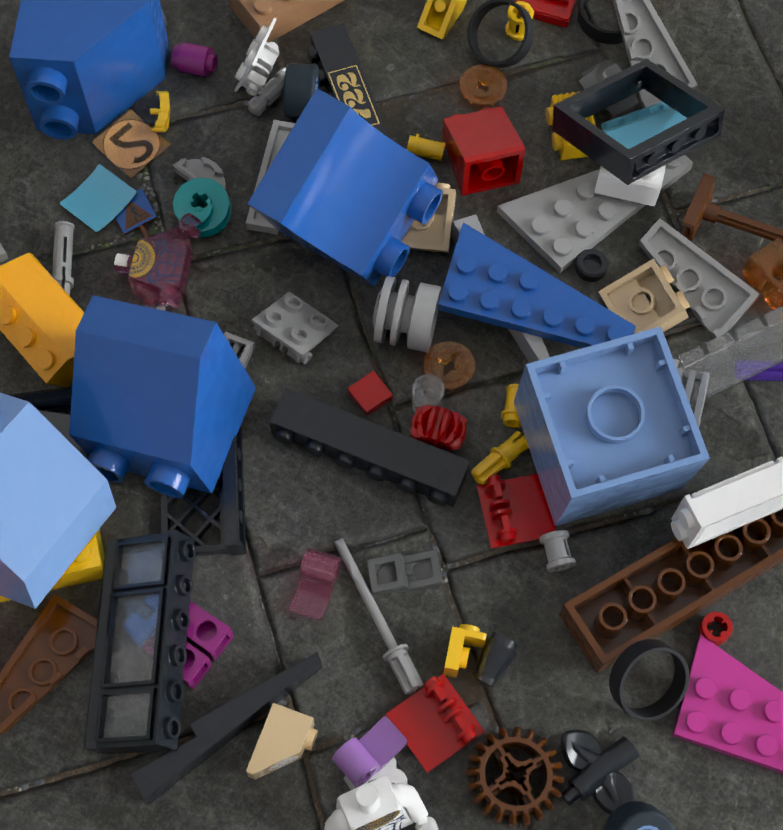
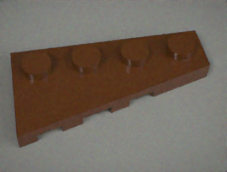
M53 594L0 672L1 734L7 733L94 651L98 619Z

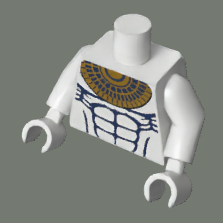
M382 776L340 795L337 798L336 810L325 822L324 830H400L413 824V822L416 823V830H439L434 818L427 817L428 811L413 786L403 783L393 784L387 776Z

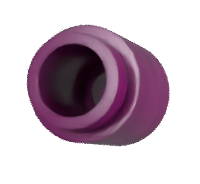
M183 42L181 45L176 44L174 46L171 64L179 72L209 77L211 72H215L217 68L218 57L214 54L212 47Z

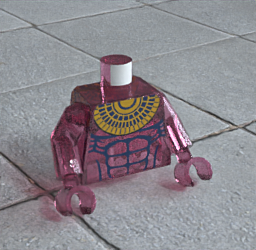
M191 213L185 214L178 226L149 238L139 239L134 255L116 254L114 261L115 272L128 274L132 291L150 308L171 305L173 308L180 307L193 258L190 239L187 238L189 236L197 238L200 235V230L195 225L200 224L201 220Z

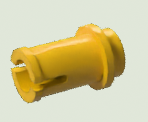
M416 134V136L410 135L407 150L416 156L441 162L446 142L421 138L419 134Z
M510 384L506 387L505 410L501 412L503 424L511 428L521 427L514 405L519 384Z

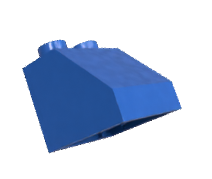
M21 0L9 58L37 131H42L45 135L59 140L72 139L77 133L98 134L166 78L170 46L160 0Z
M93 295L76 329L69 435L86 454H89L87 460L108 481L122 483L127 472L146 476L144 483L149 488L168 497L183 498L187 487L212 494L234 435L236 437L256 386L216 322Z

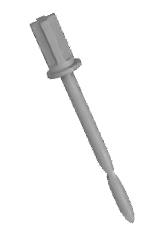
M341 538L333 541L389 650L383 655V660L388 661L405 694L416 692L424 684L407 653L408 645H397L344 539Z

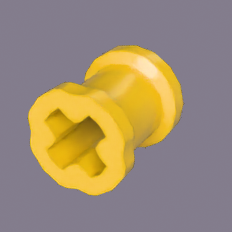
M517 1L516 3L525 8L533 19L534 10L530 4L524 1ZM510 5L507 13L509 21L506 24L505 32L510 39L522 41L525 33L524 20L520 17V12ZM516 25H519L518 33L516 32Z

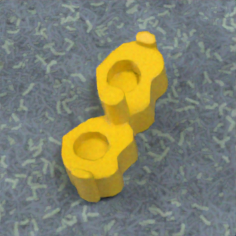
M156 91V95L159 96L160 109L150 108V114L158 115V119L151 132H166L169 128L171 112L169 93L167 91Z

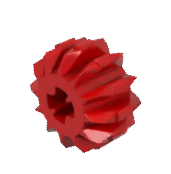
M424 405L418 407L415 415L412 417L410 424L412 425L410 430L411 437L449 452L461 448L462 442L465 440L467 420L458 412L451 411L448 408H441L438 405Z

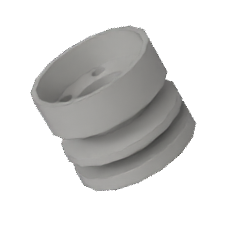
M387 276L381 291L378 293L374 309V342L383 343L387 330H391L390 345L396 346L401 333H406L408 349L429 353L438 316L437 308L442 287L420 282L415 296L409 295V280H402L399 292L397 293L395 292L396 278Z

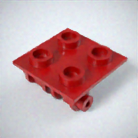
M538 474L501 480L500 475H493L487 478L488 483L476 485L491 549L539 540L540 536L556 531Z
M444 674L438 678L436 676L430 678L424 683L425 687L386 713L389 720L405 736L407 746L426 773L432 771L485 732Z

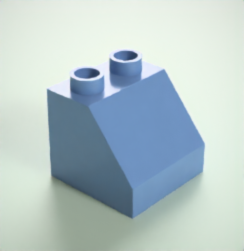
M0 393V596L36 609L116 509V504L108 480L30 402Z

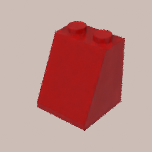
M502 106L483 108L477 112L463 115L455 114L443 119L442 138L446 142L445 147L461 196L520 183L526 149Z

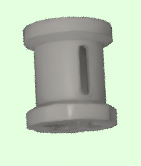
M567 530L553 531L539 537V542L541 545H544L548 559L547 572L564 571L577 564L575 558L571 557L567 542L570 536Z

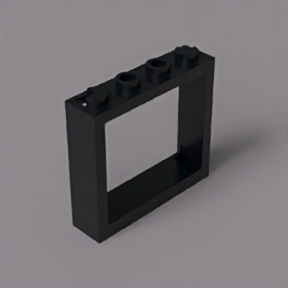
M645 59L554 104L552 131L626 185H629L720 136L725 109L650 60ZM643 89L687 118L630 149H627L586 120L591 115Z

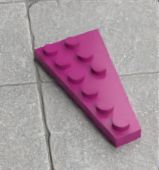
M700 634L697 638L689 669L688 688L680 703L672 737L783 774V692Z

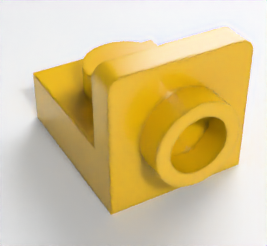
M461 624L459 628L452 626L443 674L457 678L459 668L466 669L470 648L463 647V644L483 648L487 634L480 632V628L469 624Z

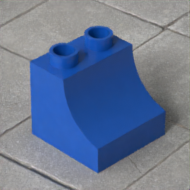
M316 88L247 204L282 234L375 287L381 275L395 277L401 270L410 251V246L402 242L414 220L426 224L432 218L441 202L443 191L435 187L439 179L430 163L385 136L365 121L350 106Z

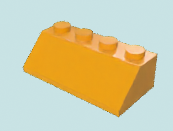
M26 253L0 265V331L46 384L68 387L73 382L76 329L84 312L34 255Z

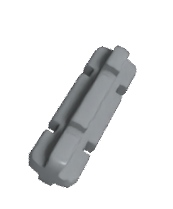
M286 67L281 68L275 74L277 77H272L258 91V97L254 96L247 103L248 110L255 116H260L267 109L265 106L269 107L283 93Z

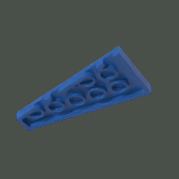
M463 222L437 310L580 348L634 334L636 327L634 324Z

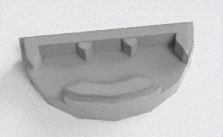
M206 157L190 160L184 158L172 165L174 172L186 181L200 177L209 178L220 183L226 190L223 170L216 162Z

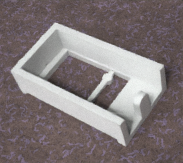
M783 457L777 458L775 462L772 460L702 489L691 496L690 494L684 496L671 518V528L677 540L683 541L686 549H689L782 510Z

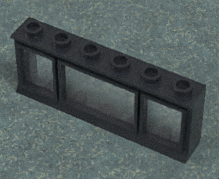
M177 530L169 533L132 538L106 539L84 749L102 754L177 750L178 737L181 732L180 711L181 700L184 696L183 676L184 665L187 660V630L190 625V595L193 590V560L196 556L195 539Z

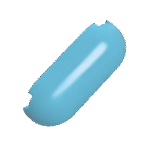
M660 102L606 121L601 124L603 132L627 149H630L687 118L664 102Z

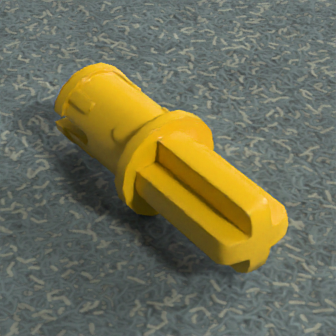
M515 431L499 447H492L490 454L471 470L474 480L478 484H486L488 477L498 474L502 469H509L511 462L525 450L529 449L525 435L519 439L522 433Z

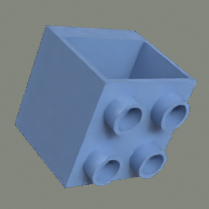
M661 326L525 365L514 399V405L555 526L682 490L710 459Z

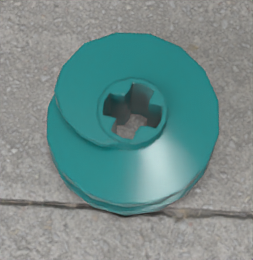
M195 178L181 185L175 193L173 200L174 213L189 233L196 237H210L218 234L227 226L232 215V204L226 190L220 183L209 178Z

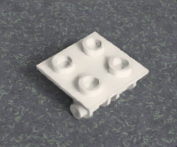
M276 18L272 20L268 27L262 25L256 38L251 42L246 52L247 57L240 65L234 77L239 80L234 90L235 92L243 86L247 88L248 94L256 96L258 91L265 85L279 56V46L274 42H266L277 20Z

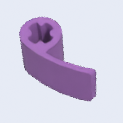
M383 716L360 740L352 738L344 743L335 752L332 760L353 785L359 787L393 759L406 746L407 739L387 716Z

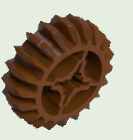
M519 726L514 727L512 737H509L506 728L502 727L499 730V741L490 732L486 735L489 747L482 742H477L475 746L482 756L470 754L468 761L477 766V768H467L465 771L467 777L476 778V781L467 784V791L479 790L480 792L472 799V803L474 805L482 801L487 803L481 812L483 816H487L491 809L497 811L494 818V823L500 824L503 815H508L509 827L513 828L516 825L517 816H520L524 827L529 826V813L537 821H541L544 815L540 806L549 812L555 807L547 797L553 799L561 797L562 793L552 787V785H561L564 782V777L553 775V772L563 767L562 762L550 763L549 759L556 755V749L551 748L544 752L542 748L545 746L547 739L542 737L537 744L531 740L535 732L531 729L526 734V737L522 738L520 737L521 729ZM504 749H520L529 753L534 758L526 761H517L509 752L506 753ZM495 755L498 760L497 765L500 768L501 776L488 786L485 779V767L487 761ZM541 767L543 787L539 797L535 799L531 793L532 788L529 784V775ZM507 768L511 769L514 773L525 770L519 780L522 782V785L518 784L515 780L502 784L510 773L507 771ZM509 791L514 793L519 800H523L525 805H509L498 800L495 795Z

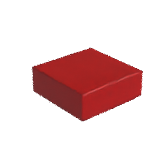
M374 371L347 388V393L366 417L393 399V394Z

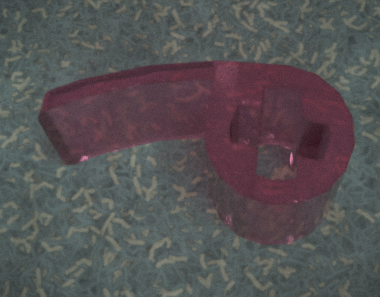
M311 548L307 549L300 568V582L289 607L290 612L316 620L323 619L338 577L342 561L341 557Z

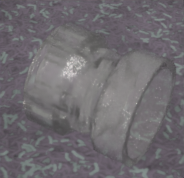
M425 374L415 379L412 384L411 405L415 412L418 407L424 405L443 407L445 387L438 377Z

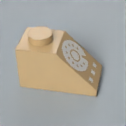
M273 703L246 769L248 777L256 780L301 759L305 749L311 751L318 734V730L314 729V718Z

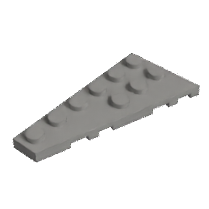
M686 155L666 164L659 194L691 170L693 162ZM598 169L498 205L497 213L552 267L561 273L577 261L580 253L592 249L646 204L594 193L599 173Z

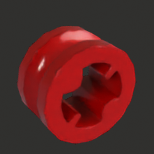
M718 611L707 614L698 627L699 636L701 634L716 646L725 643L733 631L730 618ZM713 621L720 623L718 627L722 626L724 630L717 637L711 634L713 630L708 631L707 629Z

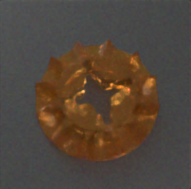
M476 65L463 73L459 87L462 97L467 98L470 105L476 103L482 109L484 105L490 104L494 107L497 101L503 100L507 91V80L504 74L493 66ZM478 81L483 86H488V93L484 92L483 89H478Z
M446 341L438 343L429 349V353L427 352L424 358L423 370L427 380L434 383L438 389L446 388L453 391L455 388L465 387L466 383L473 378L475 360L472 353L464 345ZM455 357L454 368L457 371L450 370L449 373L444 375L442 363L448 364Z

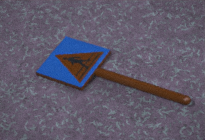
M140 188L136 190V195L115 218L124 235L139 228L145 241L153 246L156 253V247L144 225L158 217L144 191ZM157 252V255H156V262H157V263H158V260H159V252ZM160 263L158 266L162 273H164L166 266L164 263ZM168 269L166 270L165 275H170ZM164 276L166 280H172L171 276Z

